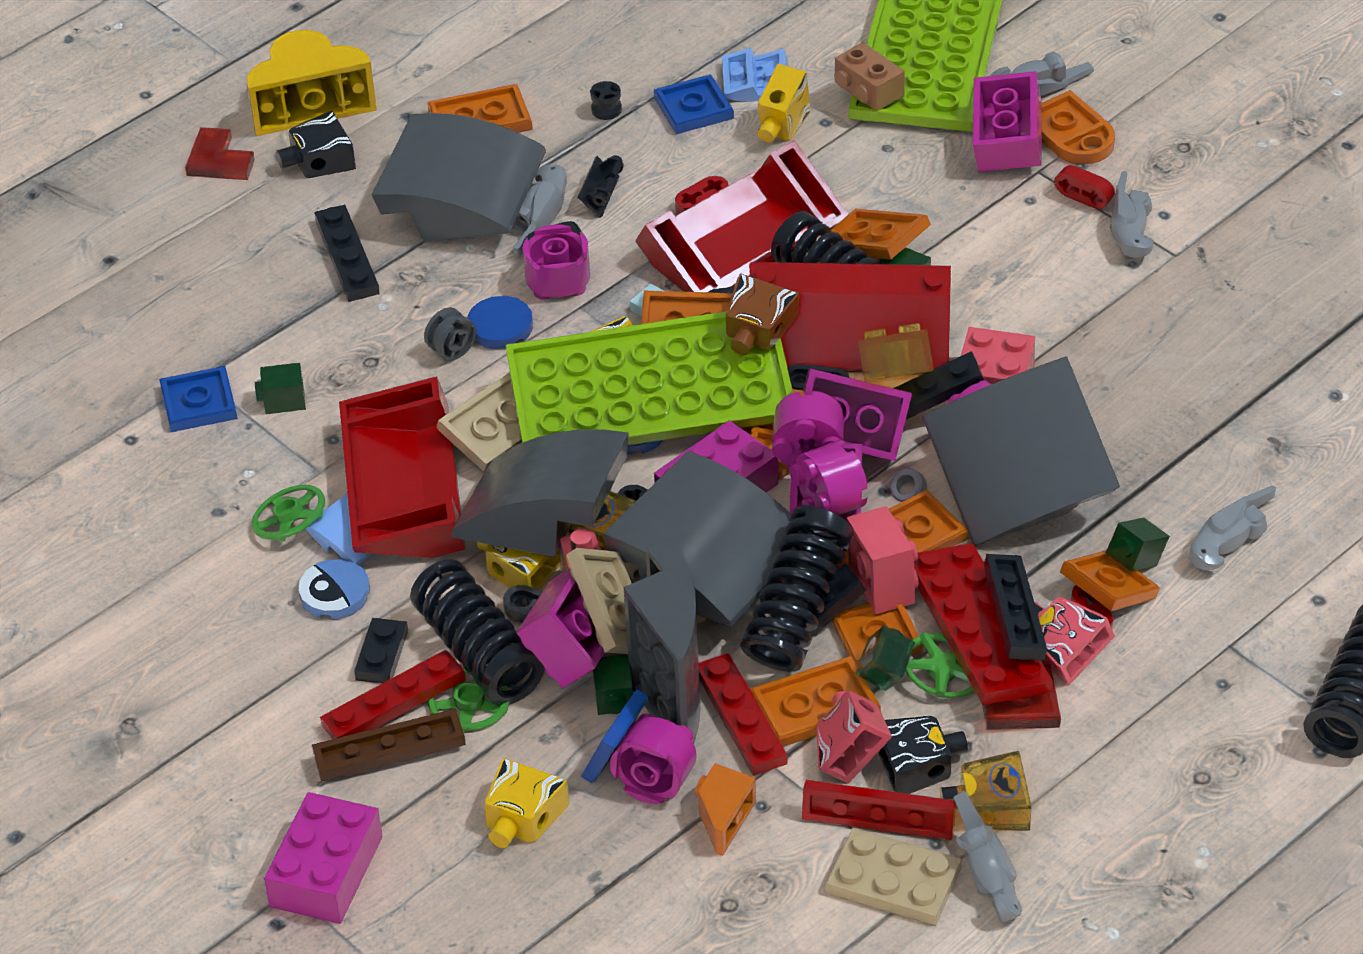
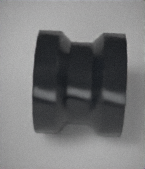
M602 81L594 84L590 89V97L593 101L591 104L592 115L601 120H610L618 117L622 112V104L619 100L621 97L620 86L611 81Z

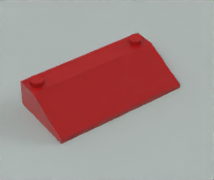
M795 140L770 153L761 168L686 211L674 216L670 210L645 224L635 242L652 266L683 292H708L716 288L733 287L740 273L749 276L750 262H775L771 254V244L774 235L782 223L791 215L800 211L809 212L832 229L848 215V212ZM807 227L802 229L795 238L791 252L794 250L802 234L807 230Z
M750 262V277L799 293V315L780 338L787 367L795 364L836 367L846 372L924 374L949 362L951 266Z
M438 377L339 401L351 539L354 553L435 558L466 550L464 539L451 537L452 530L462 512L453 443L437 429L438 420L449 413L448 403Z

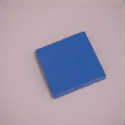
M711 74L654 89V99L675 134L734 119L733 108Z
M225 366L159 379L171 432L238 419Z
M636 689L601 740L582 773V778L590 783L597 780L632 723L636 721L648 700V695Z

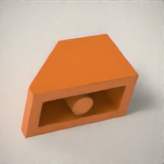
M714 763L707 776L703 775L699 779L695 796L698 797L699 815L715 852L723 856L756 803V778Z

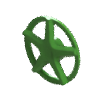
M296 485L283 489L269 497L259 506L252 519V528L260 538L267 540L278 539L281 542H285L287 537L301 532L316 519L323 517L325 496L319 488L312 485ZM307 490L306 494L299 500L295 497L284 499L281 497L294 491ZM316 495L318 496L315 510L303 509ZM273 502L274 516L259 522L260 514ZM306 519L299 525L291 528V525L296 520ZM280 524L279 532L263 531V529Z
M922 632L920 636L909 642L903 654V665L908 677L920 689L942 698H959L974 691L971 685L960 692H946L948 682L955 676L968 682L969 680L962 667L958 665V660L953 651L944 653L934 643V641L948 643L943 634H927ZM923 643L930 658L909 660L912 650ZM911 670H927L930 677L935 680V689L923 684Z
M461 682L453 687V698L435 701L433 697L428 700L431 714L439 713L438 710L458 708L460 710L459 720L464 733L493 725L506 715L510 704L509 702L501 706L493 704L484 698L485 693L478 684L471 682ZM508 686L502 687V690L507 691L509 690ZM475 710L495 713L483 721L471 723Z

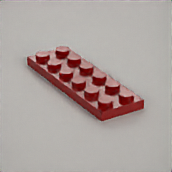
M969 543L918 552V560L914 561V569L919 581L918 589L982 705L1052 692L1053 680L1041 660L1008 659L984 569V561L974 544Z

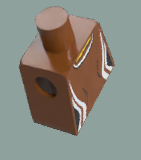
M740 273L726 312V334L733 338L730 343L731 349L740 355H747L753 345L766 350L772 349L799 315V293Z

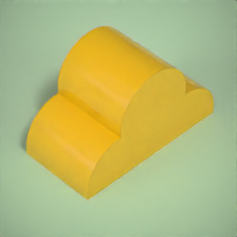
M295 30L281 35L270 47V60L256 65L247 76L248 93L256 136L289 130L329 111H333L337 119L377 111L369 56L357 47L347 45L332 46L330 40L324 34L317 31Z

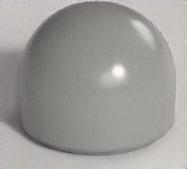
M902 469L895 474L891 481V493L896 500L902 502L926 490V479L914 469ZM915 482L912 492L907 495L901 494L900 489L903 484Z

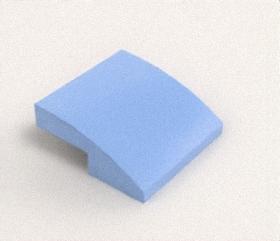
M751 48L723 55L724 95L726 99L744 102L759 101L777 64L788 66V57L784 48L759 56H754Z
M347 494L325 509L322 518L316 519L310 526L305 528L325 551L328 552L333 549L344 560L360 565L374 555L354 553Z

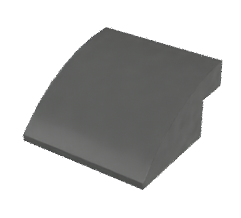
M411 114L372 193V197L381 215L410 212L423 241L510 233L543 160L546 149L540 143L516 131L484 120L454 114Z
M1067 356L998 381L922 416L974 546L1068 514L1079 504L1110 494L1120 487Z
M598 429L556 432L528 440L498 455L489 463L456 522L451 537L555 557L560 547L559 539L566 536L571 524L593 526L627 458L629 433Z
M687 451L603 535L607 551L619 552L623 561L637 565L641 580L647 577L646 547L672 536L682 551L691 572L695 588L696 615L731 627L756 602L762 589L767 586L766 578L768 573L773 570L772 563L775 556L780 553L779 545L782 539L786 537L785 530L792 514L748 479L709 458Z
M671 536L646 547L647 577L624 587L628 660L633 691L635 692L638 689L648 695V700L644 705L648 712L654 717L663 718L676 725L688 727L694 735V743L699 728L701 711L695 588L685 557Z

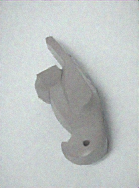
M1053 51L1047 53L1043 60L1023 63L1012 72L1008 67H1002L995 70L990 76L1037 71L1040 93L1043 96L1067 87L1068 84L1094 72V68L1089 62L1066 69L1061 56Z
M548 164L542 166L535 175V180L541 182H538L529 189L513 224L515 229L524 232L513 246L514 254L517 257L523 253L522 242L529 233L543 226L550 225L562 208L567 176L565 169L559 165Z
M1123 171L1116 188L1110 229L1125 256L1140 258L1150 254L1153 249V240L1143 236L1147 216L1152 211V203L1148 192L1131 190V193L1127 194L1124 191L1127 172Z
M1271 485L1253 494L1244 496L1209 517L1191 544L1189 559L1192 564L1202 570L1218 569L1224 564L1225 560L1219 554H1227L1238 549L1248 538L1255 540L1261 537L1267 530L1266 516L1257 507L1274 498L1276 487Z
M963 791L953 797L967 832L956 838L960 849L967 851L970 870L978 890L982 894H989L993 899L992 903L999 920L1006 923L1020 916L1022 912L1014 886V881L1017 877L1016 871L993 828L984 823L968 793Z

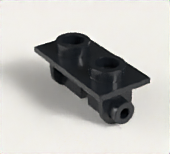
M613 155L604 161L598 156L594 158L577 197L600 218L604 214L620 177L618 174L624 168L622 158L617 155Z

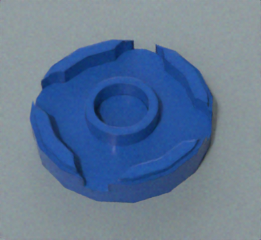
M495 296L484 299L473 306L467 315V318L476 326L477 334L475 339L483 347L505 349L507 344L516 343V341L522 338L523 341L527 339L533 330L531 309L526 303L514 297Z

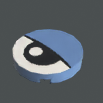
M329 559L316 563L305 571L299 580L298 591L300 601L304 609L320 618L322 614L329 615L330 619H340L353 615L363 608L367 602V596L370 594V583L365 570L357 563L344 559Z

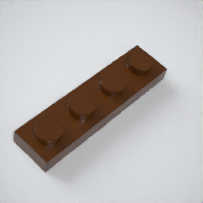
M455 708L312 744V750L322 782L464 746L466 742Z

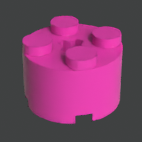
M559 224L547 225L535 230V236L529 240L527 237L523 243L525 280L529 288L534 291L535 297L545 300L550 297L557 298L583 294L590 279L589 249L586 236L581 232L580 235L572 232L570 226Z
M812 391V395L800 396V392H795L784 397L775 409L772 438L773 455L790 467L796 464L798 455L831 442L843 440L844 417L841 405L831 396L817 391Z
M837 440L798 455L796 464L789 467L790 477L793 483L799 486L802 494V506L823 508L841 516L866 505L868 497L862 499V490L868 488L864 470L854 451L846 452L842 446L847 443L843 440Z
M642 714L632 723L610 759L611 774L615 780L619 777L626 785L623 790L637 800L650 804L663 803L666 798L671 797L672 799L677 795L696 763L697 753L693 743L694 735L684 725H676L666 719L654 717L651 714Z

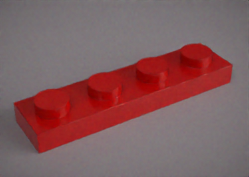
M444 650L320 716L322 727L332 739L376 729L465 681L464 669L447 650Z
M726 653L699 662V680L753 776L787 765L788 759L785 749L730 654Z
M813 780L805 781L802 802V819L945 840H952L956 813L955 800Z

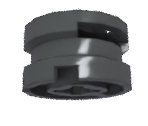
M452 307L443 308L429 320L424 332V342L432 350L437 351L444 359L449 361L456 360L462 357L474 343L477 334L476 326L457 309Z

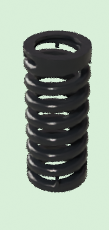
M806 211L797 212L787 218L778 228L771 244L772 257L780 263H818L820 261V263L854 264V261L857 260L856 264H879L875 258L868 257L862 249H856L852 242L844 240L838 232H832L828 225L823 224L814 215ZM807 227V230L802 234L791 253L795 238L802 229Z
M806 505L798 506L793 510L790 522L785 530L786 537L782 539L779 545L780 553L775 556L772 563L773 570L768 573L766 578L767 586L762 589L759 596L760 603L755 606L752 613L754 620L748 623L746 633H744L740 643L741 650L752 660L769 668L786 672L798 671L803 665L808 650L803 648L810 646L812 642V637L808 631H813L818 626L819 621L815 615L823 612L825 603L822 598L829 596L832 590L828 581L836 579L838 569L835 565L843 561L845 557L843 550L847 551L854 533L851 525L837 514L823 508ZM762 630L766 635H760L758 631Z
M446 559L429 566L418 576L410 592L412 605L424 616L425 621L434 628L435 633L444 641L447 648L453 652L455 658L463 664L464 669L473 676L474 681L482 688L490 701L501 706L506 702L510 704L516 703L528 696L540 683L544 674V666L532 651L525 648L521 638L516 633L517 631H515L514 625L505 619L504 613L495 607L494 601L489 596H486L484 589L479 584H476L474 577L467 572L464 565L460 561ZM453 571L452 573L447 574V575H445L444 577H442V574H443V573ZM438 577L439 580L431 587L430 591L426 595L429 586ZM454 586L452 590H450L442 599L439 600L441 595L447 589ZM520 663V664H519L513 671H511L509 674H507V675H505V676H502L503 673H505L506 671H508L509 669H511L514 665ZM532 668L529 678L523 684L516 687L515 684L521 681ZM508 686V688L511 687L512 689L507 691H499L502 690V687Z
M1363 605L1358 608L1349 631L1346 633L1336 658L1333 660L1323 685L1320 687L1316 699L1313 701L1303 723L1304 732L1314 746L1323 752L1341 758H1354L1363 754ZM1325 721H1326L1330 726H1332L1334 729L1340 731L1341 733H1344V734H1347V735H1350V736H1357V737H1356V738H1348V737L1342 736V735H1340V734L1334 732V731L1325 723Z

